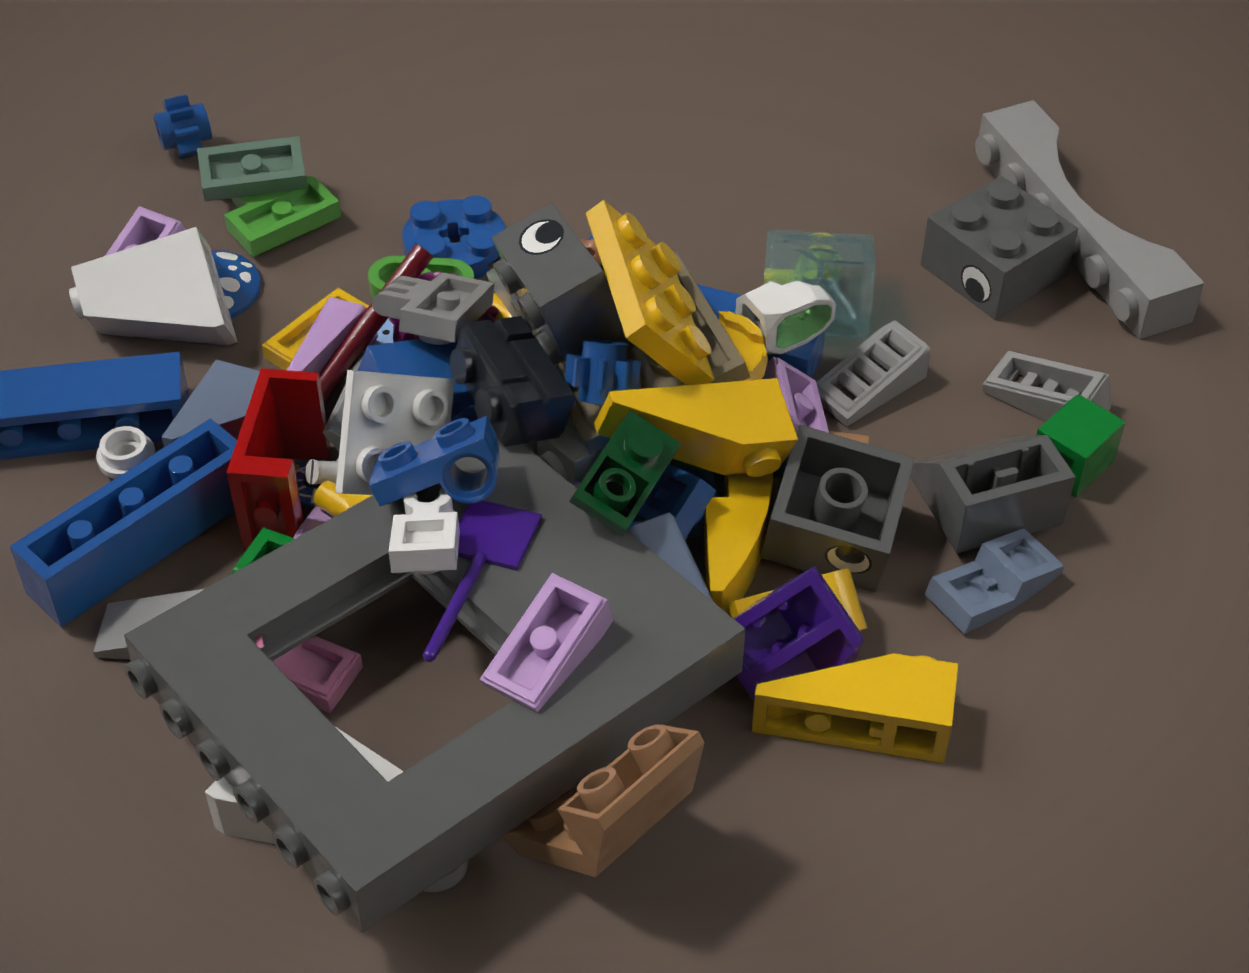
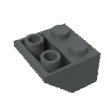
M1010 435L915 460L910 475L956 554L979 548L982 543L1025 528L1029 533L1062 525L1076 478L1048 435Z

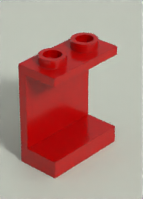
M260 369L227 469L228 482L244 552H246L262 528L293 538L298 528L304 522L293 459L330 460V441L323 434L327 421L319 373Z

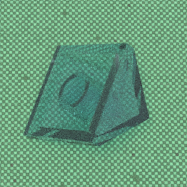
M767 229L764 284L772 281L784 285L798 280L810 285H819L836 302L835 320L826 329L825 336L868 338L876 270L873 235Z

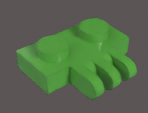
M311 175L306 178L307 188L231 198L237 209L224 214L227 231L252 257H255L342 217L340 201L318 179Z

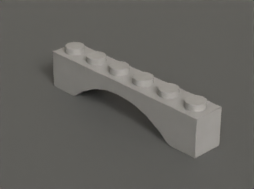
M1034 100L982 114L979 136L975 141V150L979 161L986 165L996 177L1002 175L1079 228L1071 263L1082 274L1086 283L1091 288H1094L1111 307L1115 316L1120 321H1123L1138 339L1193 322L1204 286L1202 279L1173 249L1148 242L1120 229L1096 213L1078 196L1067 181L1059 163L1057 140L1060 128Z

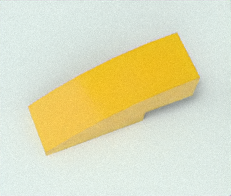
M747 473L725 475L724 497H712L705 508L703 524L705 585L713 602L729 616H731L728 604L744 597L755 577L761 560L760 555L770 520L773 473L761 477H751Z

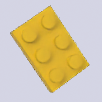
M602 200L587 211L586 216L626 338L685 385L709 384L715 379L707 359V355L711 353V348L704 334L695 326L692 313L696 311V306L690 294L680 284L677 273L682 268L678 258L664 242L656 245L650 240L642 225L632 214L626 213L622 216L610 204Z

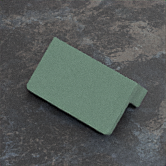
M299 136L197 148L205 201L307 188Z

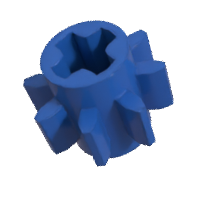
M187 94L164 99L163 107L165 111L153 114L162 149L176 148L179 159L198 155L197 148H203L201 142L212 139L211 126L204 104L190 105Z
M584 339L582 353H578V355L567 354L565 382L572 384L574 387H579V401L603 405L610 391L639 389L641 361L627 357L628 343L612 340Z

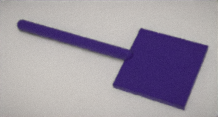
M484 500L468 504L459 521L458 557L472 561L423 653L425 661L433 662L436 659L484 563L517 571L542 520V514Z

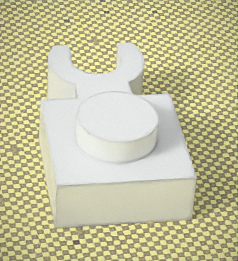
M443 488L440 489V497L433 502L423 503L417 501L416 492L404 497L406 514L393 516L388 551L391 573L415 572L418 574H432L440 570H457L460 537L458 512H453L452 498Z

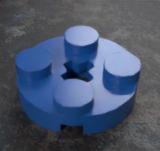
M470 196L465 199H449L438 202L420 201L410 208V218L403 227L404 256H407L414 245L418 244L431 253L433 258L458 259L467 263L474 272V279H477L489 271V264L495 261L497 257L501 260L491 237L505 230V225L502 218L492 210V204L486 197ZM460 238V242L451 243L450 239Z

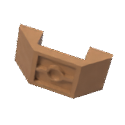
M662 724L646 727L629 740L627 744L628 749L601 769L587 775L578 785L502 837L522 856L597 877L693 791L705 742L699 731Z

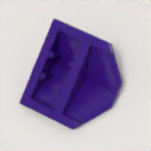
M816 566L773 590L733 618L745 628L742 672L736 676L754 701L756 686L759 683L855 662L864 637Z

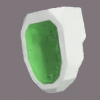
M798 280L784 285L771 281L736 298L735 314L749 318L761 329L767 354H783L807 344L824 332L835 320L836 302L819 285H810Z

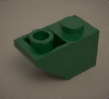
M629 410L569 502L623 536L682 443Z

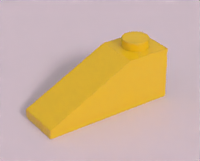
M778 378L610 391L594 422L597 434L611 438L628 411L631 410L682 443L673 459L722 475L747 473L751 477H761L771 474L780 468L798 441Z
M893 653L759 683L756 686L751 732L944 764L953 722L958 663L940 661L928 656H908Z

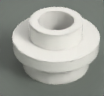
M123 426L110 430L102 437L96 459L101 472L110 478L116 479L155 454L156 451L151 439L145 436L140 429Z

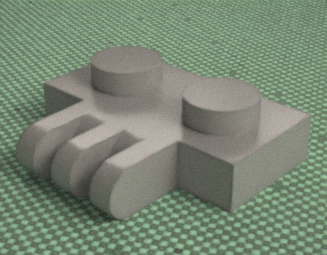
M442 272L432 281L399 276L374 297L372 306L375 312L381 316L400 319V332L419 335L420 340L429 344L443 345L451 342L455 343L458 340L461 328L468 322H476L493 304L494 283Z

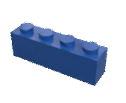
M180 352L0 371V460L98 449L102 437L107 432L123 426L140 429L153 443L163 442L162 435L189 399V390Z
M210 418L10 545L9 547L26 594L60 627H63L233 513L235 509L228 482L227 469L237 440Z

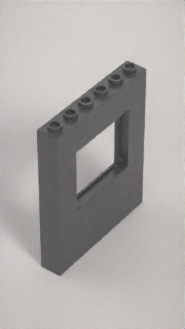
M497 437V444L500 450L497 482L493 492L484 501L542 514V520L517 571L484 563L456 619L496 655L551 573L608 599L614 617L613 622L601 640L538 713L513 700L387 782L272 662L412 578L447 609L472 560L458 557L457 570H440L432 574H418L415 572L391 573L388 551L393 516L406 514L404 497L380 507L374 495L124 634L131 662L124 666L129 682L142 699L152 696L159 704L161 715L173 735L178 739L188 736L196 745V753L207 773L215 781H219L224 777L234 788L235 799L244 815L253 824L263 821L273 832V841L286 863L293 869H297L302 865L314 878V888L325 907L335 916L344 912L362 933L571 790L587 775L601 769L628 749L627 744L637 732L652 725H665L742 672L745 628L629 531H626L621 536L570 503L569 501L577 488L524 444L504 447ZM464 457L455 462L458 468L468 473H477L486 468L480 460L472 457ZM437 483L416 492L417 501L428 503L437 500L440 497L441 484ZM452 499L453 512H458V521H460L469 503H462ZM260 634L265 645L262 648H259L254 643L255 638Z

